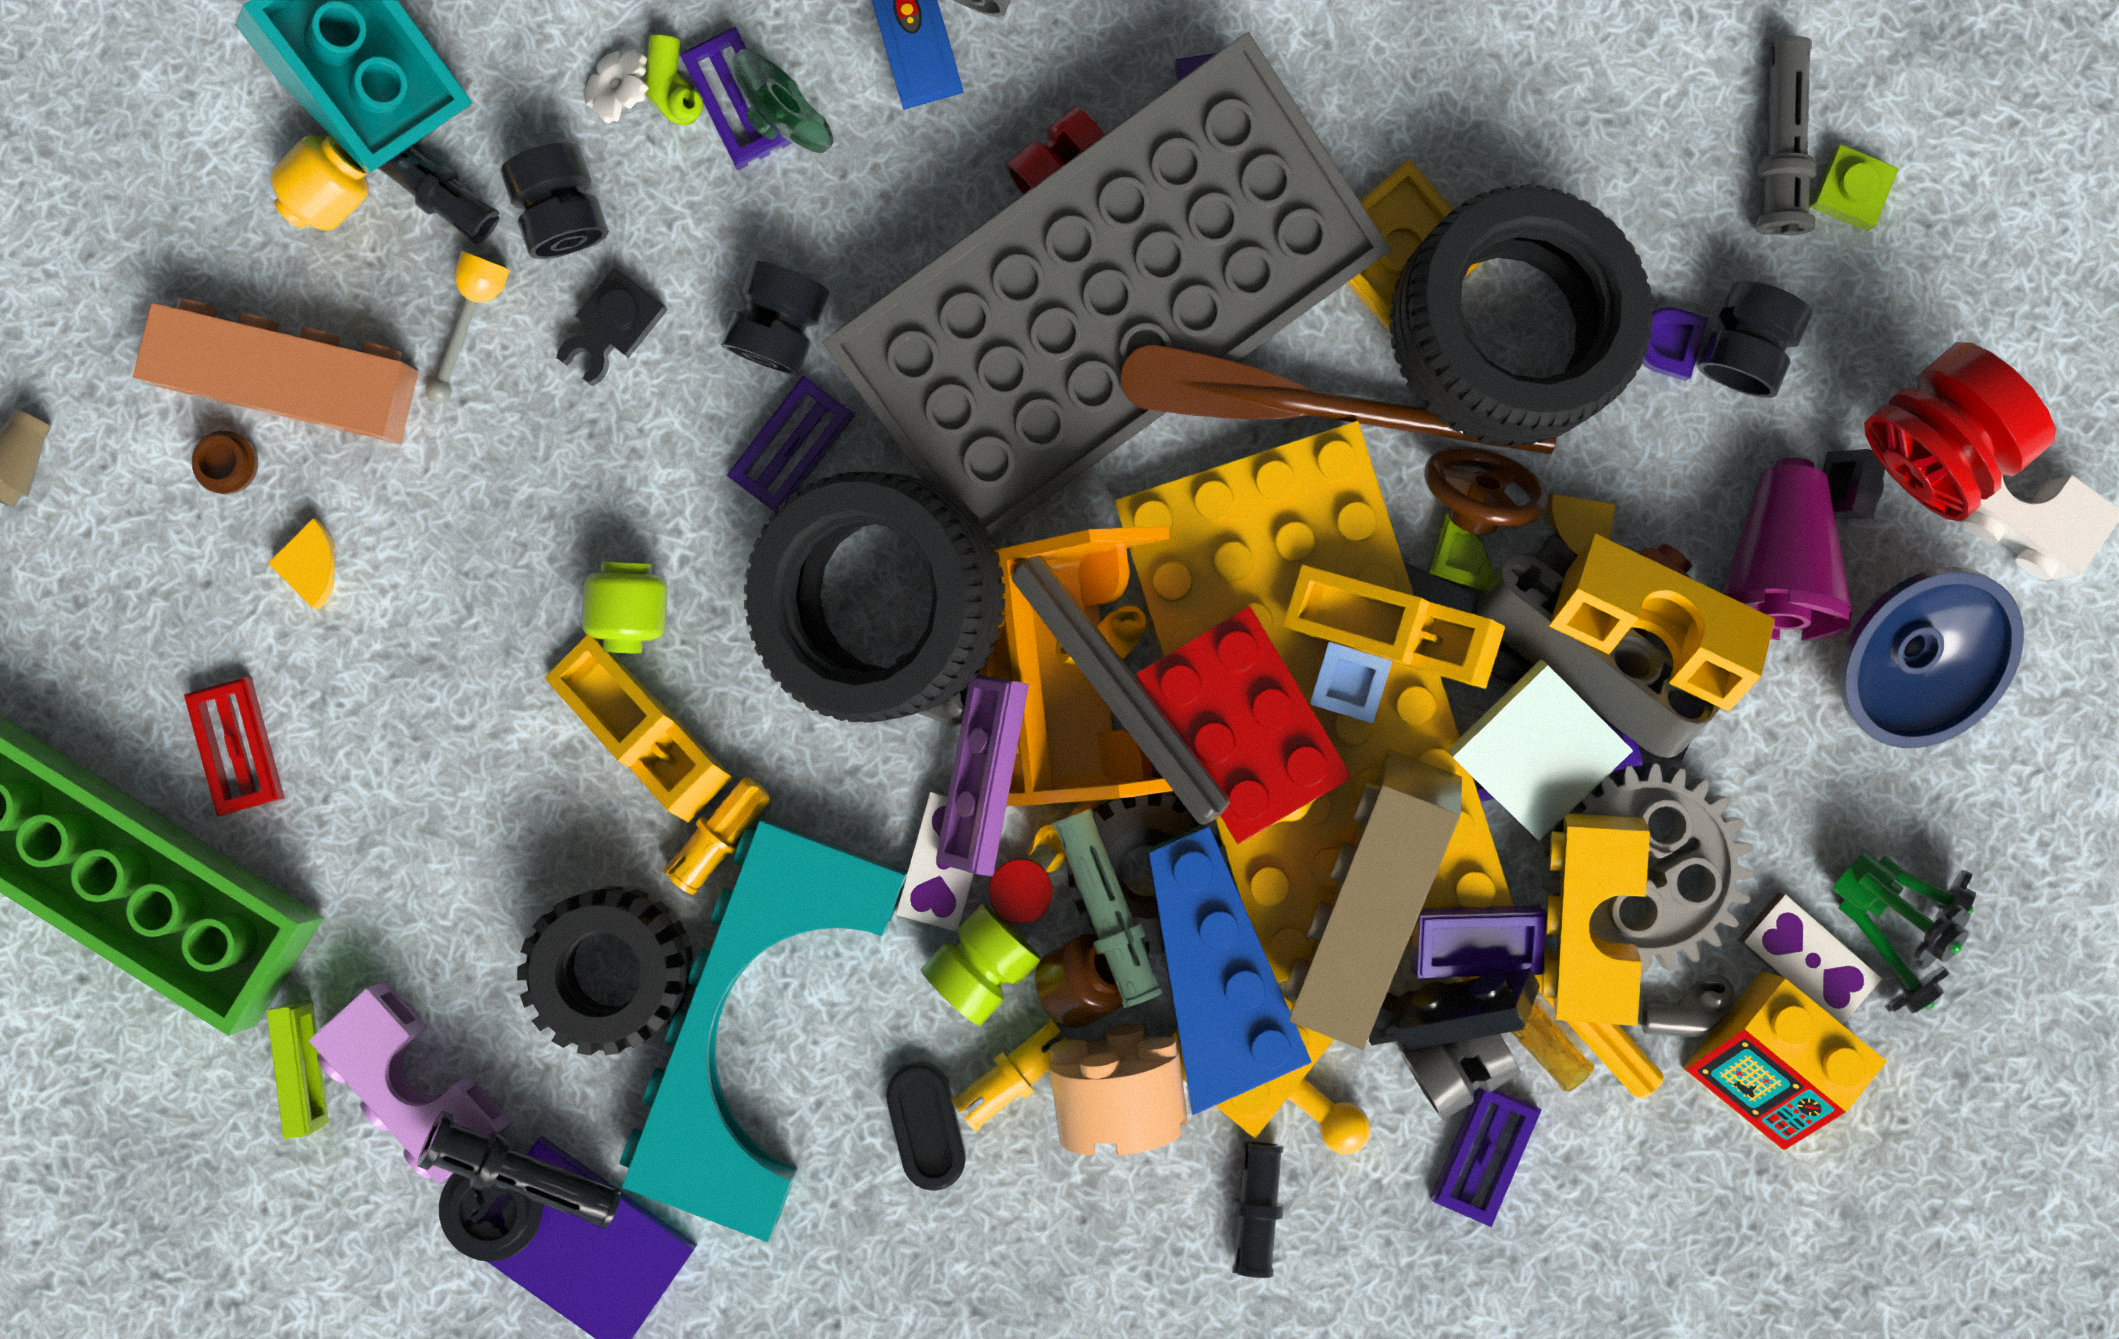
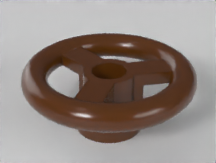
M1470 447L1447 448L1432 455L1425 464L1424 478L1429 490L1437 499L1450 508V520L1467 532L1489 535L1496 532L1498 526L1527 525L1538 520L1547 510L1549 498L1546 488L1540 479L1523 465L1498 453ZM1472 466L1490 471L1488 473L1481 471L1469 473L1450 467ZM1512 482L1517 484L1527 494L1529 502L1525 505L1517 506L1505 493L1506 486Z

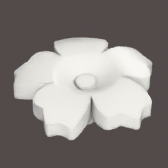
M635 49L629 50L624 54L619 51L608 53L597 63L596 70L598 74H592L588 80L584 92L585 104L593 108V111L598 113L607 124L611 121L617 122L620 118L622 105L626 108H631L636 102L645 100V92L649 88L639 78L646 73L644 65L648 58Z

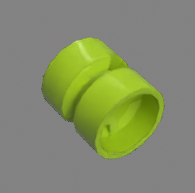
M981 903L958 929L960 943L958 945L944 943L920 969L926 980L946 1001L978 1026H981L1004 1001L1001 986L1005 982L1018 984L1020 981H1023L1042 960L1035 949L1017 931L984 903Z

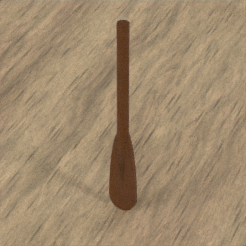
M1147 344L1133 350L1126 357L1121 367L1120 383L1125 396L1134 405L1147 410L1230 419H1285L1308 415L1351 423L1358 421L1359 424L1500 446L1493 444L1492 441L1488 443L1479 442L1476 437L1471 439L1464 436L1463 431L1456 432L1450 429L1449 424L1441 423L1437 419V414L1434 413L1432 415L1425 408L1309 390L1301 384L1263 369L1203 353ZM1557 437L1550 438L1542 443L1536 442L1533 445L1520 444L1518 446H1508L1506 443L1500 447L1550 455L1554 451Z

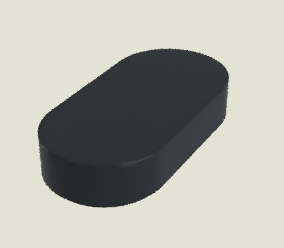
M919 1061L908 1063L896 1071L889 1082L886 1100L906 1176L913 1184L922 1189L938 1191L953 1185L961 1176L966 1162V1147L956 1107L951 1101L953 1095L946 1075L937 1066Z

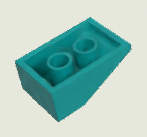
M250 0L243 4L235 26L275 78L368 175L473 104L397 0Z

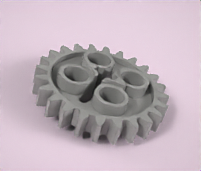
M1655 763L1645 764L1641 780L1638 779L1632 765L1618 770L1617 784L1609 776H1606L1596 786L1598 791L1596 794L1589 793L1579 802L1580 807L1576 812L1573 810L1569 812L1570 814L1645 818L1648 825V820L1655 810L1664 806L1667 807L1673 817V828L1668 836L1658 841H1655L1650 835L1648 855L1655 858H1663L1673 853V851L1679 849L1691 838L1697 840V846L1693 850L1685 854L1681 853L1653 864L1650 868L1653 878L1647 879L1646 897H1643L1645 913L1636 924L1625 926L1619 916L1620 905L1628 897L1627 895L1614 896L1604 900L1595 908L1591 915L1589 927L1601 939L1612 943L1637 945L1642 961L1641 972L1648 971L1653 955L1656 956L1661 967L1669 971L1674 970L1676 961L1675 951L1678 950L1687 959L1693 962L1699 961V950L1696 942L1700 939L1713 946H1721V940L1714 927L1718 922L1737 927L1739 922L1727 909L1731 902L1744 904L1749 903L1751 899L1745 893L1735 889L1737 880L1755 877V871L1739 866L1737 857L1752 851L1753 845L1733 841L1731 836L1745 824L1744 820L1737 817L1722 819L1720 816L1727 808L1730 800L1726 796L1717 795L1705 801L1704 799L1710 784L1706 779L1697 778L1684 788L1686 770L1682 768L1672 767L1662 782L1660 766ZM1550 830V831L1545 835V837H1547V838L1550 840V838H1551V831H1554V832H1562V831ZM1550 854L1541 856L1540 862L1549 866ZM1696 864L1702 875L1701 886L1692 896L1684 898L1679 893L1677 887L1678 876L1684 868ZM1557 871V876L1541 883L1542 889L1548 892L1560 893L1561 871Z

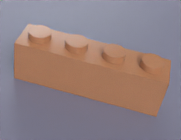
M178 298L176 308L151 303L133 378L168 390L401 444L419 371L400 361L401 351L370 342H363L361 352L338 347L340 337L306 327L301 328L299 337L277 332L278 322L248 313H240L238 322H231L216 318L217 308L184 298Z

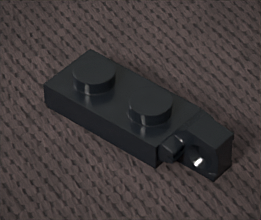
M1527 968L1507 973L1491 971L1476 979L1450 984L1434 982L1414 992L1409 990L1400 997L1387 992L1368 1041L1371 1046L1404 1041L1408 1050L1524 1030L1540 985L1532 969Z

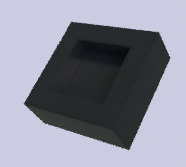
M1870 449L1827 452L1823 472L1828 478L1835 519L1873 518L1876 505L1884 489L1883 477L1885 468Z

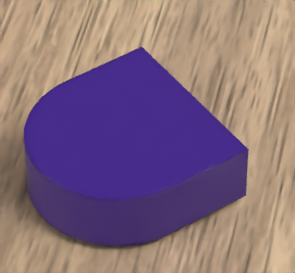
M1673 307L1653 311V325L1650 327L1652 331L1651 340L1647 342L1649 348L1646 355L1642 357V364L1657 373L1684 381L1690 379L1708 317Z

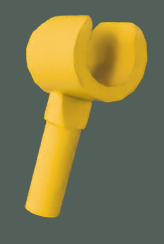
M1102 800L1081 801L1067 817L1090 808L1094 811ZM1051 824L1039 829L1027 849L1028 857L1038 845L1042 844L1049 845L1056 851L1057 856L1046 869V873L1055 872L1066 859L1056 829L1054 830Z

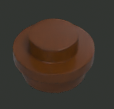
M216 431L201 439L192 454V470L197 481L207 490L223 495L235 494L247 488L254 480L258 470V456L254 446L244 436L231 431Z

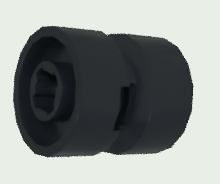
M565 142L538 146L511 157L502 165L500 172L511 204L515 208L524 209L517 222L528 254L532 258L550 259L562 257L594 246L607 237L609 230L599 201L595 195L585 192L592 180L581 148L577 144Z
M751 261L740 291L741 297L746 302L745 309L732 313L721 346L731 353L786 374L799 375L811 345L805 330L807 327L818 325L830 291L822 284L795 271L764 261Z
M1754 281L1735 282L1719 314L1720 322L1725 328L1711 333L1698 362V370L1707 378L1746 395L1760 398H1773L1777 396L1791 364L1785 350L1788 347L1799 346L1812 316V308L1802 299L1780 288Z

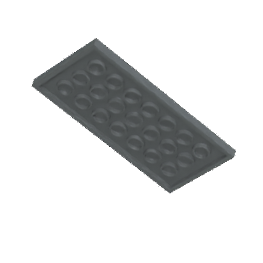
M1248 31L822 340V343L920 477L930 481V484H938L945 491L956 495V500H962L968 506V510L978 516L979 524H984L987 530V537L992 539L1167 413L1140 408L1125 396L1120 383V372L1123 362L1133 350L1143 345L1156 344L1237 362L1382 258L1391 249Z

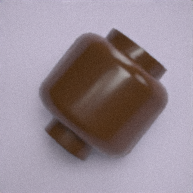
M1081 934L1045 954L1036 967L1034 983L1038 1000L1045 1012L1056 1022L1069 1028L1086 1027L1122 1006V998L1104 953L1097 954L1093 945V941L1098 939L1096 934Z

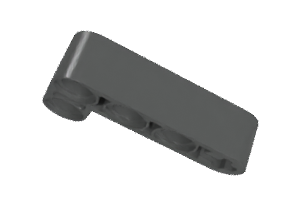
M1522 554L1514 555L1507 559L1480 596L1476 604L1477 615L1492 619L1505 626L1501 639L1504 643L1533 665L1540 659L1543 660L1592 710L1645 750L1665 758L1677 756L1719 711L1720 707L1669 684L1673 670V659L1632 628L1629 629L1608 655L1550 627L1549 625L1564 578L1545 563L1532 556Z

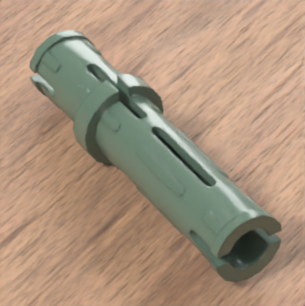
M1090 808L1052 823L1054 830L1056 829L1076 885L1098 939L1093 941L1097 954L1104 953L1122 998L1123 1008H1128L1159 996L1163 993V990L1158 985L1141 938L1146 936L1142 923L1135 924L1115 870L1092 816L1093 811Z

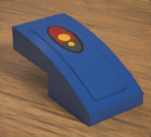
M871 0L903 110L964 93L938 1Z

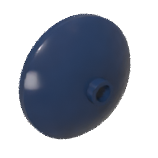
M1943 567L1921 572L1892 587L1877 599L1861 617L1852 631L1843 652L1840 664L1839 687L1844 707L1850 718L1870 737L1886 745L1898 748H1922L1939 744L1958 736L1974 726L2002 698L2010 686L2020 663L2024 644V627L2020 610L2014 598L2002 585L1987 575L1960 567Z

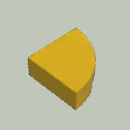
M1559 494L1548 496L1547 512L1549 522L1558 538L1568 546L1575 558L1578 557L1595 533L1610 540L1616 504Z
M313 518L268 564L312 608L320 609L333 591L335 584L333 580L335 573L334 540L326 526L320 520Z

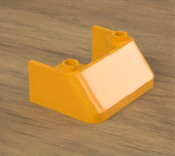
M1168 526L1087 529L994 550V552H998L1000 558L998 566L1002 567L1004 574L1001 577L1002 583H1005V593H1002V599H1005V608L1002 609L1004 618L1002 625L998 627L1000 630L999 638L993 643L995 648L987 656L988 661L984 668L979 669V672L982 676L1029 684L1007 805L1027 806L1119 799L1173 791L1163 777L1153 778L1152 762L1126 729L1113 730L1111 709L1076 664L1063 663L1058 660L1056 655V637L1012 581L1015 568L1022 561L1032 556L1043 557L1097 627L1101 622L1099 605L1117 601L1126 590L1130 576L1126 548L1170 539Z

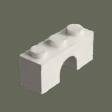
M2002 475L2001 489L1988 499H1981V506L1965 519L1963 525L1976 537L1993 544H1997L2000 541L2018 554L2015 560L2016 563L2027 573L2042 580H2051V578L2059 579L2082 575L2119 522V507L2073 475L2044 482L2035 497L2029 503H2025L2015 498L2008 491Z

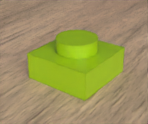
M1840 144L1832 151L1810 208L1869 231L1877 224L1899 168Z

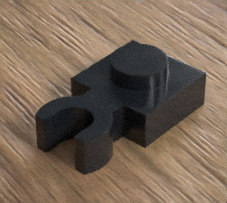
M614 267L575 315L589 329L583 336H575L566 340L559 348L556 358L568 366L578 353L590 352L593 358L592 366L585 372L582 379L591 386H594L602 381L608 372V355L616 348L629 359L668 309Z

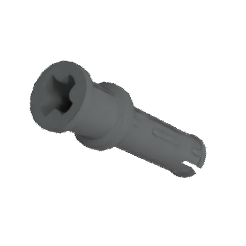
M1784 36L1776 38L1774 42L1769 43L1767 157H1764L1761 160V164L1757 167V177L1764 182L1763 215L1756 219V231L1761 234L1794 236L1805 234L1815 229V216L1809 214L1810 180L1817 176V164L1814 162L1813 157L1808 155L1809 73L1812 40L1808 37Z

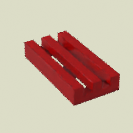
M243 677L184 694L217 817L285 799L252 677ZM235 694L261 787V791L258 792L256 791L230 695ZM215 700L225 735L226 748L229 758L232 760L241 797L232 799L206 702Z

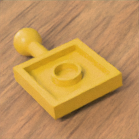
M1283 995L1286 1004L1289 1008V1011L1291 1012L1292 1002ZM1297 1024L1296 1027L1312 1063L1216 1105L1220 1111L1253 1138L1259 1135L1287 1098L1319 1123L1322 1141L1329 1149L1336 1153H1355L1364 1147L1370 1136L1368 1116L1359 1106L1348 1102L1335 1104L1304 1079L1335 1039ZM1176 1028L1169 1037L1174 1038L1176 1040V1045L1178 1046L1180 1055L1182 1079L1186 1082L1183 1059L1180 1052Z

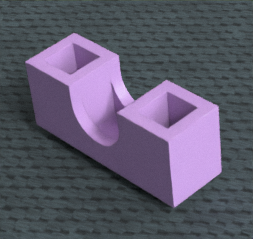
M384 981L367 987L316 1033L309 1042L319 1052L317 1060L322 1069L339 1083L346 1082L363 1100L360 1103V1107L366 1118L383 1131L389 1129L405 1147L403 1155L411 1168L424 1178L432 1177L440 1185L449 1179L453 1173L434 1165L429 1170H425L417 1166V1161L424 1141L441 1111L453 1114L454 1123L487 1136L493 1131L500 1133L512 1120L471 1075L456 1082L442 1095L438 1096L423 1094L410 1085L404 1074V1055L408 1046L427 1029V1026L389 984Z

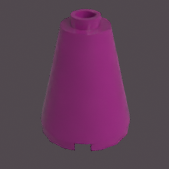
M1791 457L1779 459L1773 467L1761 472L1721 591L1722 594L1775 618L1770 640H1780V629H1802L1801 641L1836 637L1849 631L1853 610L1828 478L1823 471L1814 468L1815 465L1812 461L1804 458Z

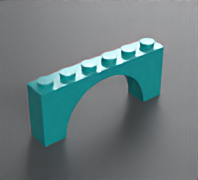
M764 819L759 821L756 830L747 827L740 839L733 863L742 866L734 890L724 887L717 900L711 917V923L719 926V930L711 950L702 947L694 961L688 984L697 987L689 1009L686 1010L679 1007L671 1022L665 1044L674 1047L666 1071L656 1068L648 1083L642 1104L651 1107L643 1131L637 1128L632 1130L619 1164L629 1168L621 1188L768 1242L776 1229L798 1169L780 1161L760 1147L745 1132L727 1103L720 1083L716 1058L717 1033L724 1005L733 986L749 964L767 948L784 939L813 930L830 928L854 929L883 936L890 925L908 871L776 821Z

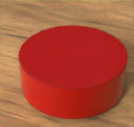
M1024 858L1013 859L1002 864L993 874L989 884V899L996 913L1009 922L1019 924L1032 922L1042 916L1052 899V882L1048 873L1045 872L1046 870L1035 861Z

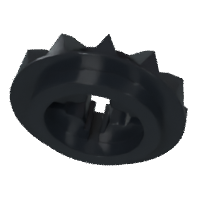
M453 1173L446 1182L440 1196L439 1220L446 1238L462 1254L479 1261H501L518 1254L533 1240L540 1230L539 1226L545 1205L493 1185L488 1190L484 1188L481 1191L469 1186L468 1178ZM486 1191L492 1198L498 1197L501 1194L503 1196L509 1193L512 1194L513 1198L508 1201L509 1205L502 1211L505 1222L500 1223L495 1216H491L485 1220L481 1218L473 1223L471 1218L478 1213V1209L485 1203L482 1192Z

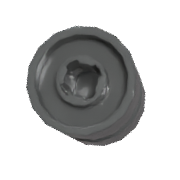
M1500 1034L1408 1050L1405 1044L1398 1047L1402 1058L1424 1095L1443 1121L1474 1103V1090L1481 1088L1492 1092L1521 1074L1515 1058Z

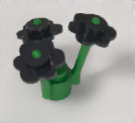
M1865 850L1832 888V890L1845 899L1838 909L1859 926L1907 987L1884 1006L1887 1011L1893 1010L1895 1012L1904 1006L1908 1008L1911 1014L1923 1008L1931 1009L1934 1007L1935 1000L1944 993L1938 982L1950 974L1944 966H1941L1919 980L1866 912L1869 910L1879 918L1888 907H1891L1925 933L1924 941L1918 946L1913 956L1917 959L1916 965L1921 969H1926L1936 959L1946 962L1962 950V946L1969 935V932L1964 927L1973 913L1972 905L1976 897V892L1967 888L1973 874L1961 870L1947 892L1903 870L1887 856H1884L1879 861ZM1898 883L1940 904L1934 920H1931L1899 896L1904 888Z

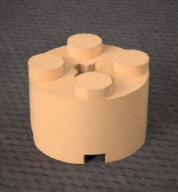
M1122 1024L1107 1029L1105 1039L1090 1042L1084 1040H1065L1050 1046L1051 1061L1049 1069L1059 1142L1063 1148L1077 1154L1096 1156L1094 1143H1115L1117 1155H1127L1159 1148L1175 1141L1182 1135L1180 1124L1187 1127L1188 1120L1179 1049L1174 1038L1145 1036L1142 1025Z

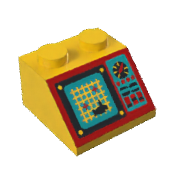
M1761 970L1731 1007L1727 1015L1718 1023L1684 1065L1683 1069L1780 1149L1786 1150L1846 1113L1887 1061L1789 980Z

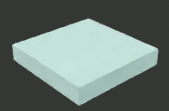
M1540 659L1447 751L1540 841L1564 818V813H1569L1633 750Z

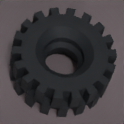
M1155 793L1106 801L1095 809L1096 811L1092 816L1115 870L1135 924L1142 923L1146 936L1141 938L1145 951L1149 955L1163 954L1164 945L1155 896H1142L1131 891L1123 880L1122 866L1128 854L1134 849L1142 846H1154L1201 824L1195 820L1182 801L1174 795ZM1209 822L1207 824L1210 826L1227 865L1226 859H1228L1225 845L1222 844L1218 835L1219 832L1212 822ZM1068 862V881L1072 901H1074L1084 923L1095 931Z

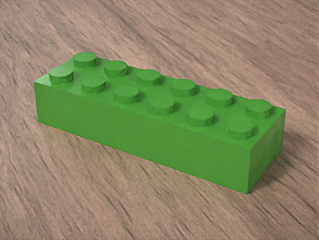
M0 717V893L227 1036L257 1026L325 917L6 717Z

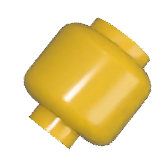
M318 135L304 136L280 159L271 171L270 183L277 196L274 200V205L288 222L298 228H305L309 225L322 231L333 230L339 227L368 196L369 183L365 176L367 173L331 135H328L326 138Z

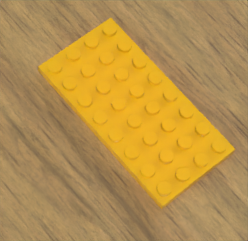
M1358 421L1114 500L1123 528L1168 526L1170 539L1129 547L1163 656L1168 655L1250 606L1309 705L1328 642L1283 627L1301 566H1310L1414 596ZM1395 662L1391 664L1373 724L1310 705L1353 778L1317 798L1303 818L1292 822L1283 821L1272 824L1238 845L1221 816L1216 818L1240 898L1277 983L1288 980L1297 957L1306 961L1309 959L1315 940L1306 937L1313 914L1319 900L1327 903L1331 901L1338 883L1329 879L1333 864L1342 842L1344 841L1352 845L1360 825V822L1353 820L1355 809L1366 782L1375 785L1388 749L1462 776L1461 815L1422 908L1514 906L1473 777L1447 751L1460 736L1441 677ZM1413 931L1407 944L1412 943Z

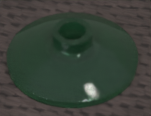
M740 50L732 58V69L739 87L751 105L746 111V116L760 134L771 140H774L780 134L795 145L816 153H824L833 145V134L826 119L806 101L796 82L765 57L750 50Z

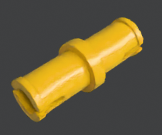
M1049 1019L1046 1025L1008 1055L1004 1051L1000 1052L993 1058L996 1065L960 1094L951 1098L959 1113H963L980 1098H984V1102L964 1117L975 1132L1016 1097L1021 1095L1025 1099L1032 1094L1034 1089L1031 1085L1050 1071V1050L1043 1052V1048L1062 1033L1052 1019ZM1064 1037V1038L1061 1039L1059 1042L1065 1041V1040H1068V1039H1067L1066 1037Z

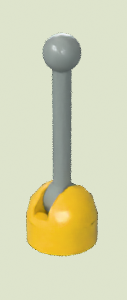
M463 251L460 253L454 275L456 285L460 293L465 297L438 375L436 379L431 380L427 384L425 389L427 398L436 404L448 401L452 391L449 380L477 303L487 302L501 293L510 273V270Z

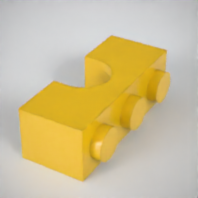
M1595 533L1566 572L1549 626L1608 655L1630 628H1641L1650 631L1667 645L1672 654L1673 670L1669 684L1729 712L1762 676L1775 618Z
M1564 813L1563 832L1551 831L1549 870L1561 871L1560 896H1547L1546 934L1557 935L1556 959L1544 958L1542 998H1554L1556 1020L1638 1025L1642 961L1637 945L1605 941L1591 930L1589 922L1595 908L1608 898L1620 895L1646 897L1650 830L1645 818Z

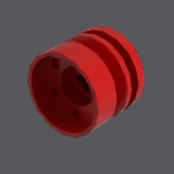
M1969 342L1954 343L1916 377L1917 389L1902 388L1889 400V406L1883 405L1864 422L1865 436L1869 445L1891 477L1927 509L1945 519L1959 522L1970 516L1981 506V499L1986 500L2001 489V474L2014 476L2022 471L2055 442L2056 427L2049 410L2033 387L2013 367L1994 353Z

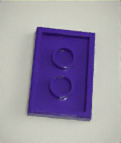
M544 1136L537 1139L527 1153L529 1156L570 1170L595 1182L615 1187ZM621 1191L618 1208L606 1229L599 1228L568 1213L565 1214L545 1206L539 1226L540 1230L533 1240L518 1254L501 1261L488 1263L593 1338L632 1339L695 1250L697 1244ZM509 1193L506 1196L501 1194L483 1216V1219L495 1216L500 1223L505 1222L502 1211L509 1205L508 1201L513 1198L512 1194Z

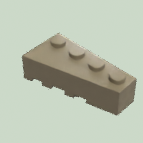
M1388 749L1375 785L1366 782L1355 809L1353 820L1360 822L1354 841L1352 845L1343 841L1336 856L1329 879L1338 883L1331 901L1327 903L1319 900L1306 934V937L1315 940L1309 959L1306 961L1297 957L1288 977L1283 994L1294 998L1289 1017L1290 1022L1364 1050L1460 818L1462 776Z

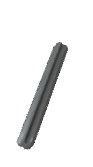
M1032 556L1022 561L1015 568V572L1012 575L1014 584L1195 820L1205 825L1222 815L1230 804L1227 794L1048 563L1041 556Z

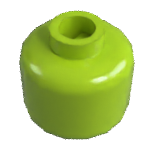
M601 562L600 571L592 572L584 579L582 604L583 631L592 638L604 639L603 652L642 653L643 641L657 640L665 633L667 582L661 576L652 574V564Z

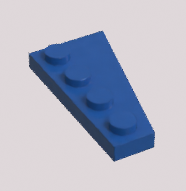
M1201 824L1147 848L1159 926L1167 963L1169 986L1177 1023L1180 1052L1187 1083L1189 1106L1192 1115H1195L1308 1065L1312 1061L1296 1024L1289 1021V1008L1208 824Z

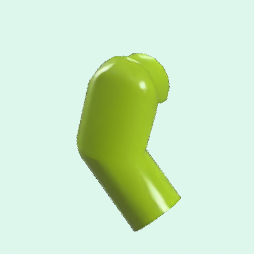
M649 35L648 60L646 62L644 83L649 88L645 92L646 98L669 122L680 126L690 125L698 119L704 105L700 92L695 88L693 89L677 73L680 40L665 35Z

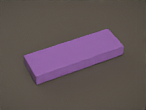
M977 675L973 680L969 681L936 863L973 874L993 876L1029 684Z

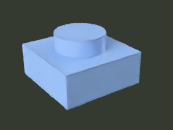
M1328 642L1310 705L1373 724L1392 661Z

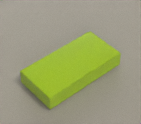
M310 1000L288 1002L266 1010L283 1139L305 1137L326 1126V1123L329 1122L323 1072L317 1060L319 1052L309 1042L317 1033L314 1003H310Z

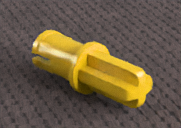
M745 777L737 784L709 819L700 817L696 821L698 829L684 847L663 868V872L670 876L669 879L683 891L692 895L696 894L711 872L723 861L728 853L732 855L736 853L738 847L736 841L769 803L770 795L766 789L755 780Z

